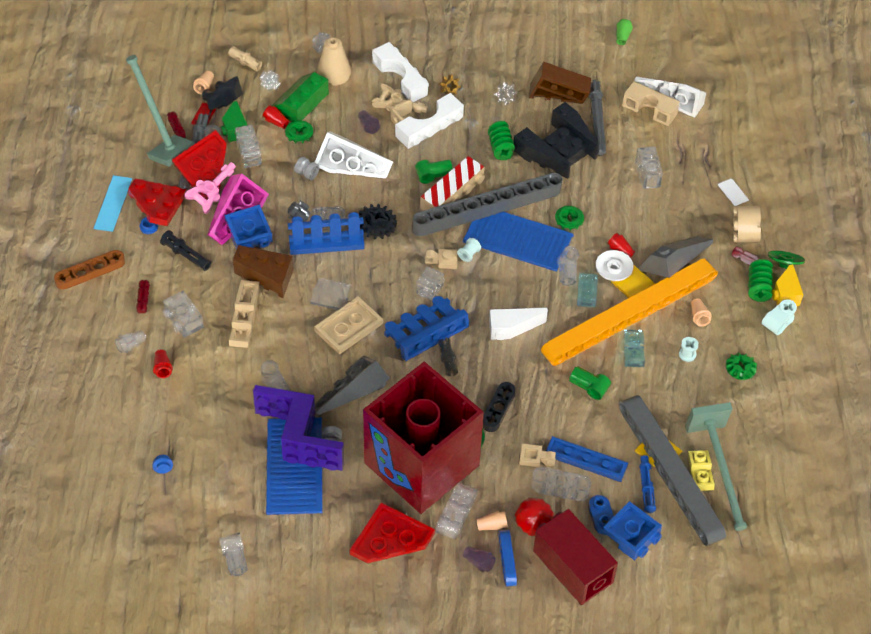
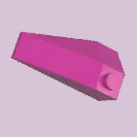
M242 173L230 176L222 191L207 235L223 245L231 238L230 230L225 221V215L256 205H260L262 208L269 194Z

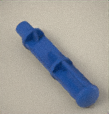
M643 455L640 457L641 464L639 468L644 511L646 513H653L656 511L653 482L650 481L649 473L652 466L649 463V457Z

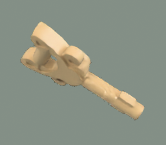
M381 84V95L379 98L377 97L372 100V106L375 108H386L388 111H391L392 107L406 100L403 99L400 89L393 90L390 86ZM412 102L414 112H428L429 107L425 106V104Z

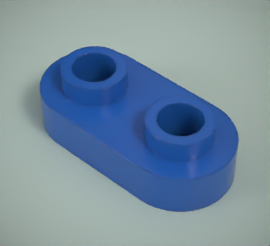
M596 495L590 499L588 508L595 530L599 534L606 535L603 533V527L607 523H603L602 520L609 522L614 515L609 500L602 495Z

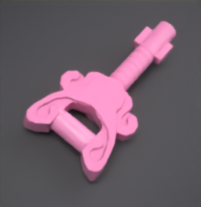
M232 162L228 165L225 164L221 168L222 172L212 182L198 180L196 187L185 193V198L196 200L202 205L203 212L205 214L209 213L213 206V201L219 202L220 200L219 184L227 176L230 177L234 173L236 166ZM199 193L206 194L209 199L206 200Z

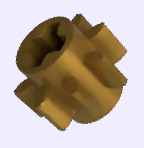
M449 74L448 78L442 76L443 80L438 83L442 88L440 92L446 91V95L449 93L457 94L456 90L461 88L457 83L459 79H453L451 74Z

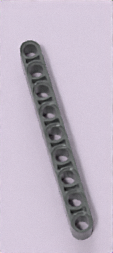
M550 173L418 212L413 216L412 232L417 236H425L500 212H506L556 197L560 194L563 178L558 173Z
M636 395L619 402V408L623 417L640 444L643 443L645 445L644 449L649 457L653 458L655 468L702 543L708 546L725 539V528L642 398Z

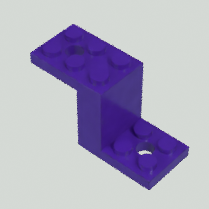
M255 385L253 390L255 414L286 420L281 437L283 461L292 464H306L310 467H323L331 471H343L344 442L310 437L315 421L314 395Z

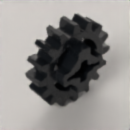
M370 204V208L364 206L363 211H359V218L363 217V224H360V229L367 233L368 238L371 235L374 239H377V236L384 239V235L390 237V234L395 232L397 225L396 215H392L393 210L387 211V206L380 208V204H377V207Z

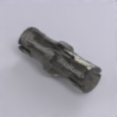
M442 338L438 341L441 361L444 363L446 375L451 376L452 369L453 376L458 374L455 352L452 351L450 339L445 338L446 343L444 345Z

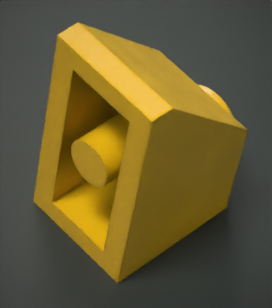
M789 265L777 280L774 290H772V299L776 301L777 306L787 299L794 301L797 306L801 304L803 292L794 265Z

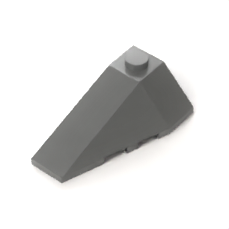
M696 236L659 247L658 250L643 262L639 270L670 278L713 243V239Z
M362 356L345 372L347 376L344 379L337 380L334 383V390L326 392L316 402L315 413L320 415L376 390H380L387 384L386 382L390 379L376 360Z

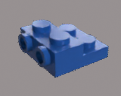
M260 205L225 215V221L236 249L238 245L251 248L258 246L265 248L270 245V242H273L272 232Z
M629 501L603 527V533L619 544L618 549L635 561L638 557L643 558L647 554L648 546L651 543L656 545L662 537V525Z

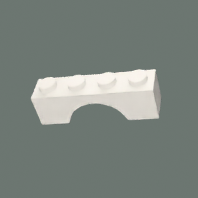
M390 42L372 50V62L381 72H395L403 77L401 80V91L407 100L410 99L412 102H415L428 95L429 83L426 78H423L418 70L409 63L408 59L403 57L399 50Z
M449 93L437 100V111L434 116L428 119L407 117L395 124V137L408 149L418 145L421 141L447 128V126L455 121H459L463 117L464 105Z

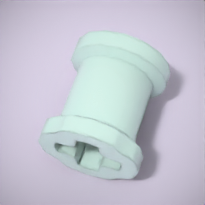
M469 238L466 241V245L460 248L457 254L463 261L470 262L473 258L472 256L481 250V245L476 239Z
M686 337L682 340L679 357L683 361L691 362L696 358L698 341L693 337Z

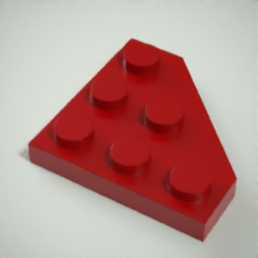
M215 130L172 159V163L192 188L196 187L198 180L212 182L222 172L221 168L224 166L227 143ZM199 193L206 200L209 199L206 194Z
M136 178L128 188L129 196L135 199L138 208L147 215V220L150 223L167 227L185 199V193L187 192V189L177 186H169Z
M380 503L349 550V554L366 563H372L425 550L435 535V529Z

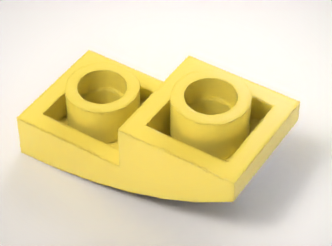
M688 451L690 475L701 491L714 490L715 483L711 472L712 463L709 451Z

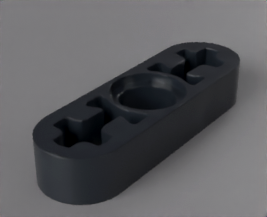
M503 382L498 386L483 415L484 430L495 432L499 429L515 397L516 388L512 383ZM509 390L510 392H507L505 398H503V392ZM499 403L504 406V409L496 410L493 406ZM494 415V416H495L494 422H492L491 424H489L488 422L491 421L492 416Z

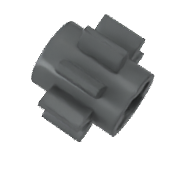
M301 200L299 203L293 202L287 211L290 214L288 218L292 220L294 217H301L303 222H305L310 216L309 206Z

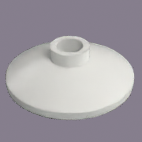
M610 250L599 255L596 260V269L607 280L621 281L631 275L633 262L627 254L617 250Z

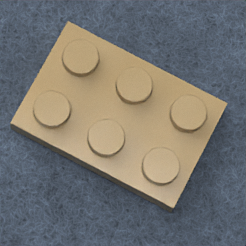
M358 296L314 326V331L340 355L381 326L383 318Z

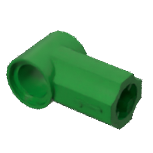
M449 159L432 163L428 160H421L415 164L419 181L423 184L431 183L435 178L443 177L453 169Z
M579 366L573 369L569 377V382L585 389L588 395L595 400H601L611 386V381L607 376L603 374L594 375Z

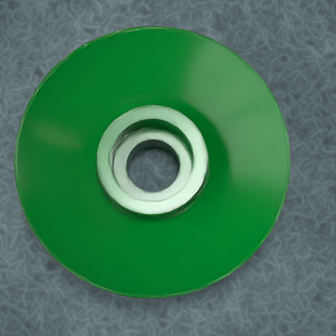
M785 251L768 252V257L778 262L781 268L787 269L789 265L805 263V258L794 253Z

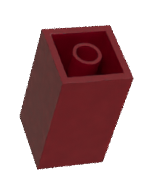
M569 508L564 512H558L551 521L542 523L537 527L533 552L581 606L614 583L618 562Z

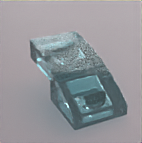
M579 273L577 306L596 308L598 275Z
M624 330L625 367H644L643 330Z

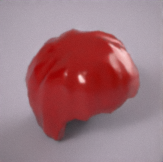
M529 497L520 503L515 513V522L524 533H527L529 536H535L537 527L542 523L551 521L554 513L551 506L544 499Z

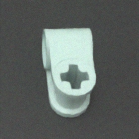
M788 299L783 300L766 314L762 320V325L776 335L781 334L794 321V313L797 310L796 303Z

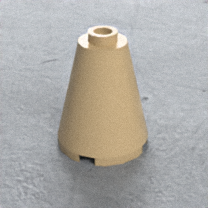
M332 37L324 42L317 74L327 78L328 83H332L335 86L348 81L351 67L342 42L338 38Z

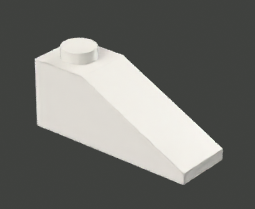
M548 309L490 310L489 326L491 340L511 339L546 323Z

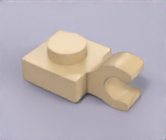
M438 249V253L433 250H426L425 264H438V268L457 269V250Z
M522 444L520 465L540 467L542 462L547 466H555L556 452L542 451V446Z

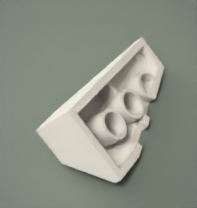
M642 77L635 78V82L680 101L678 111L694 118L704 105L706 92L692 86Z
M329 131L326 134L315 163L319 165L320 169L329 173L387 178L393 161Z

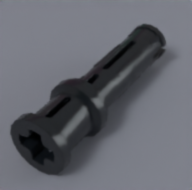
M167 230L162 235L160 244L171 248L173 253L181 254L203 271H207L212 263L210 260L186 245L185 240L173 235L171 230Z

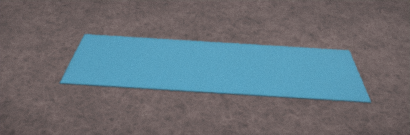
M113 175L93 229L113 232L132 178Z

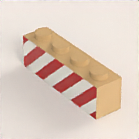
M467 156L420 197V209L424 211L460 200L463 196L469 194L477 184L483 182L485 167Z

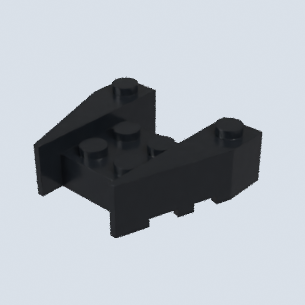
M566 102L552 111L551 125L557 130L544 139H541L528 127L514 135V151L530 163L531 161L538 163L544 169L546 167L550 168L567 179L570 176V168L574 163L586 155L591 156L594 160L597 159L599 144L578 111Z

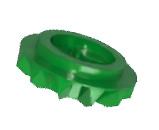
M293 121L287 125L285 135L289 141H294L295 144L302 142L303 144L305 140L310 141V137H313V127L306 121Z
M564 206L557 210L555 220L562 229L569 228L571 231L572 228L578 229L579 226L583 225L584 214L577 207ZM568 215H570L572 219L571 222L567 219Z
M738 352L736 355L731 354L727 359L726 370L729 375L736 379L747 380L755 375L757 363L747 353L743 355ZM739 362L745 365L744 370L743 368H741L740 365H738Z

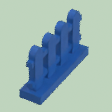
M356 212L348 214L347 219H341L339 214L330 215L329 220H322L321 216L314 215L308 222H303L301 217H294L291 220L292 223H288V230L292 229V235H289L290 255L364 249V232L360 230V224H363V217L359 218V214ZM348 225V231H341V226ZM322 227H330V232L323 233ZM304 228H311V234H304Z
M436 296L432 299L433 306L428 307L421 304L417 306L416 315L412 316L410 313L402 314L401 323L387 322L384 335L386 337L390 336L395 341V347L397 349L400 348L401 357L407 361L468 328V313L464 309L461 311L459 309L455 310L450 305L448 298L444 299L441 296ZM439 311L444 317L439 318L434 312ZM422 319L427 326L423 327L418 321ZM407 328L412 334L407 336L402 329Z

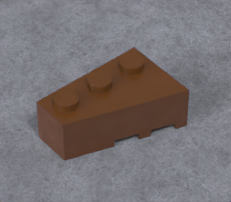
M543 61L530 83L529 98L534 99V96L545 97V100L555 98L561 99V102L583 104L590 94L591 78Z
M238 245L233 257L235 274L248 281H258L264 289L272 290L278 293L279 297L284 298L294 270L292 255Z

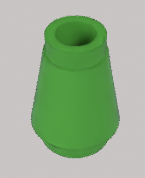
M621 19L617 23V44H626L633 29L631 21Z

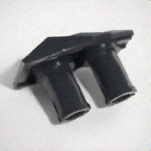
M238 76L226 82L218 81L215 84L217 89L214 92L208 89L202 92V99L207 102L209 110L227 107L243 95Z

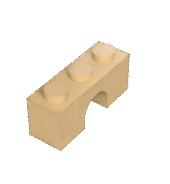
M633 81L624 93L622 106L637 113L643 107H651L655 110L653 120L669 126L678 114L680 101Z

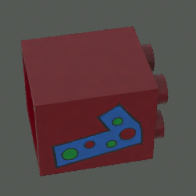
M424 361L363 409L364 463L415 510L422 514L480 466L484 412Z

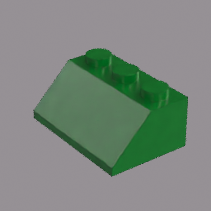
M315 72L302 76L272 106H276L291 122L303 120L329 94L328 79Z

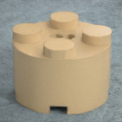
M733 206V217H736L733 218V229L737 231L733 232L734 243L760 242V206Z

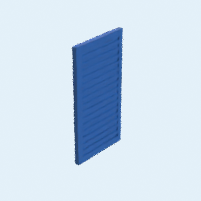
M500 212L472 221L463 242L466 243L467 239L474 238L483 249L557 272L574 235L573 233L506 212Z
M322 417L315 418L310 437L322 439ZM268 419L266 514L322 513V467H310L306 464H292L283 461L281 437L286 420Z

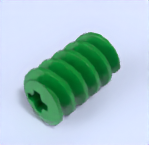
M505 121L493 123L488 128V135L494 157L498 160L510 159L513 156L515 145L513 144L509 125Z
M759 259L749 265L748 295L757 302H765L772 298L773 264L769 260Z

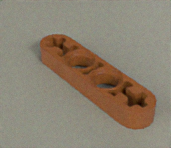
M113 250L61 270L54 276L56 287L63 290L119 269L125 264L124 253L120 250ZM96 264H103V265H104V266H103L102 268H100V269L94 268V266H95ZM78 271H86L82 276L76 275Z

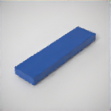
M553 436L546 451L556 452L555 458L558 461L618 482H622L628 467V462Z

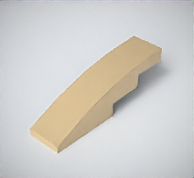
M241 280L235 301L229 346L249 348L260 286L258 281Z

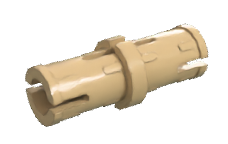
M235 46L230 48L228 55L238 60L241 65H246L255 71L260 70L262 67V62L253 58L250 53L243 52Z

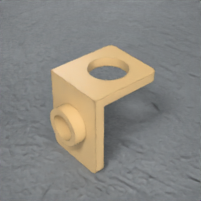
M410 99L391 108V121L394 124L398 123L397 119L400 122L404 120L403 116L412 112V101Z

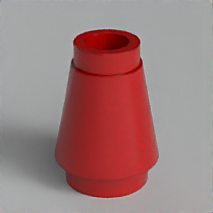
M270 105L263 112L265 121L282 129H285L289 124V120L276 106Z
M618 233L614 234L607 243L610 249L621 251L630 258L635 253L624 236Z
M160 349L155 352L153 372L159 378H167L171 375L173 367L166 351Z

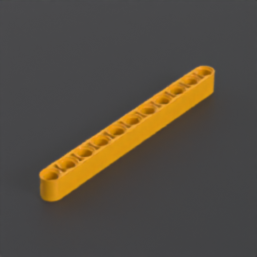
M705 258L700 259L676 272L670 278L667 277L548 341L542 346L541 353L553 366H557L715 279L718 272Z

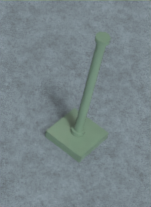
M131 55L126 58V61L131 65L164 141L148 152L147 155L150 160L170 167L173 165L172 159L195 143L177 135L169 136L137 63L138 58L136 55Z
M731 402L691 408L685 424L686 432L708 430L736 523L734 525L735 530L742 531L747 528V524L742 518L716 430L726 426L733 410Z

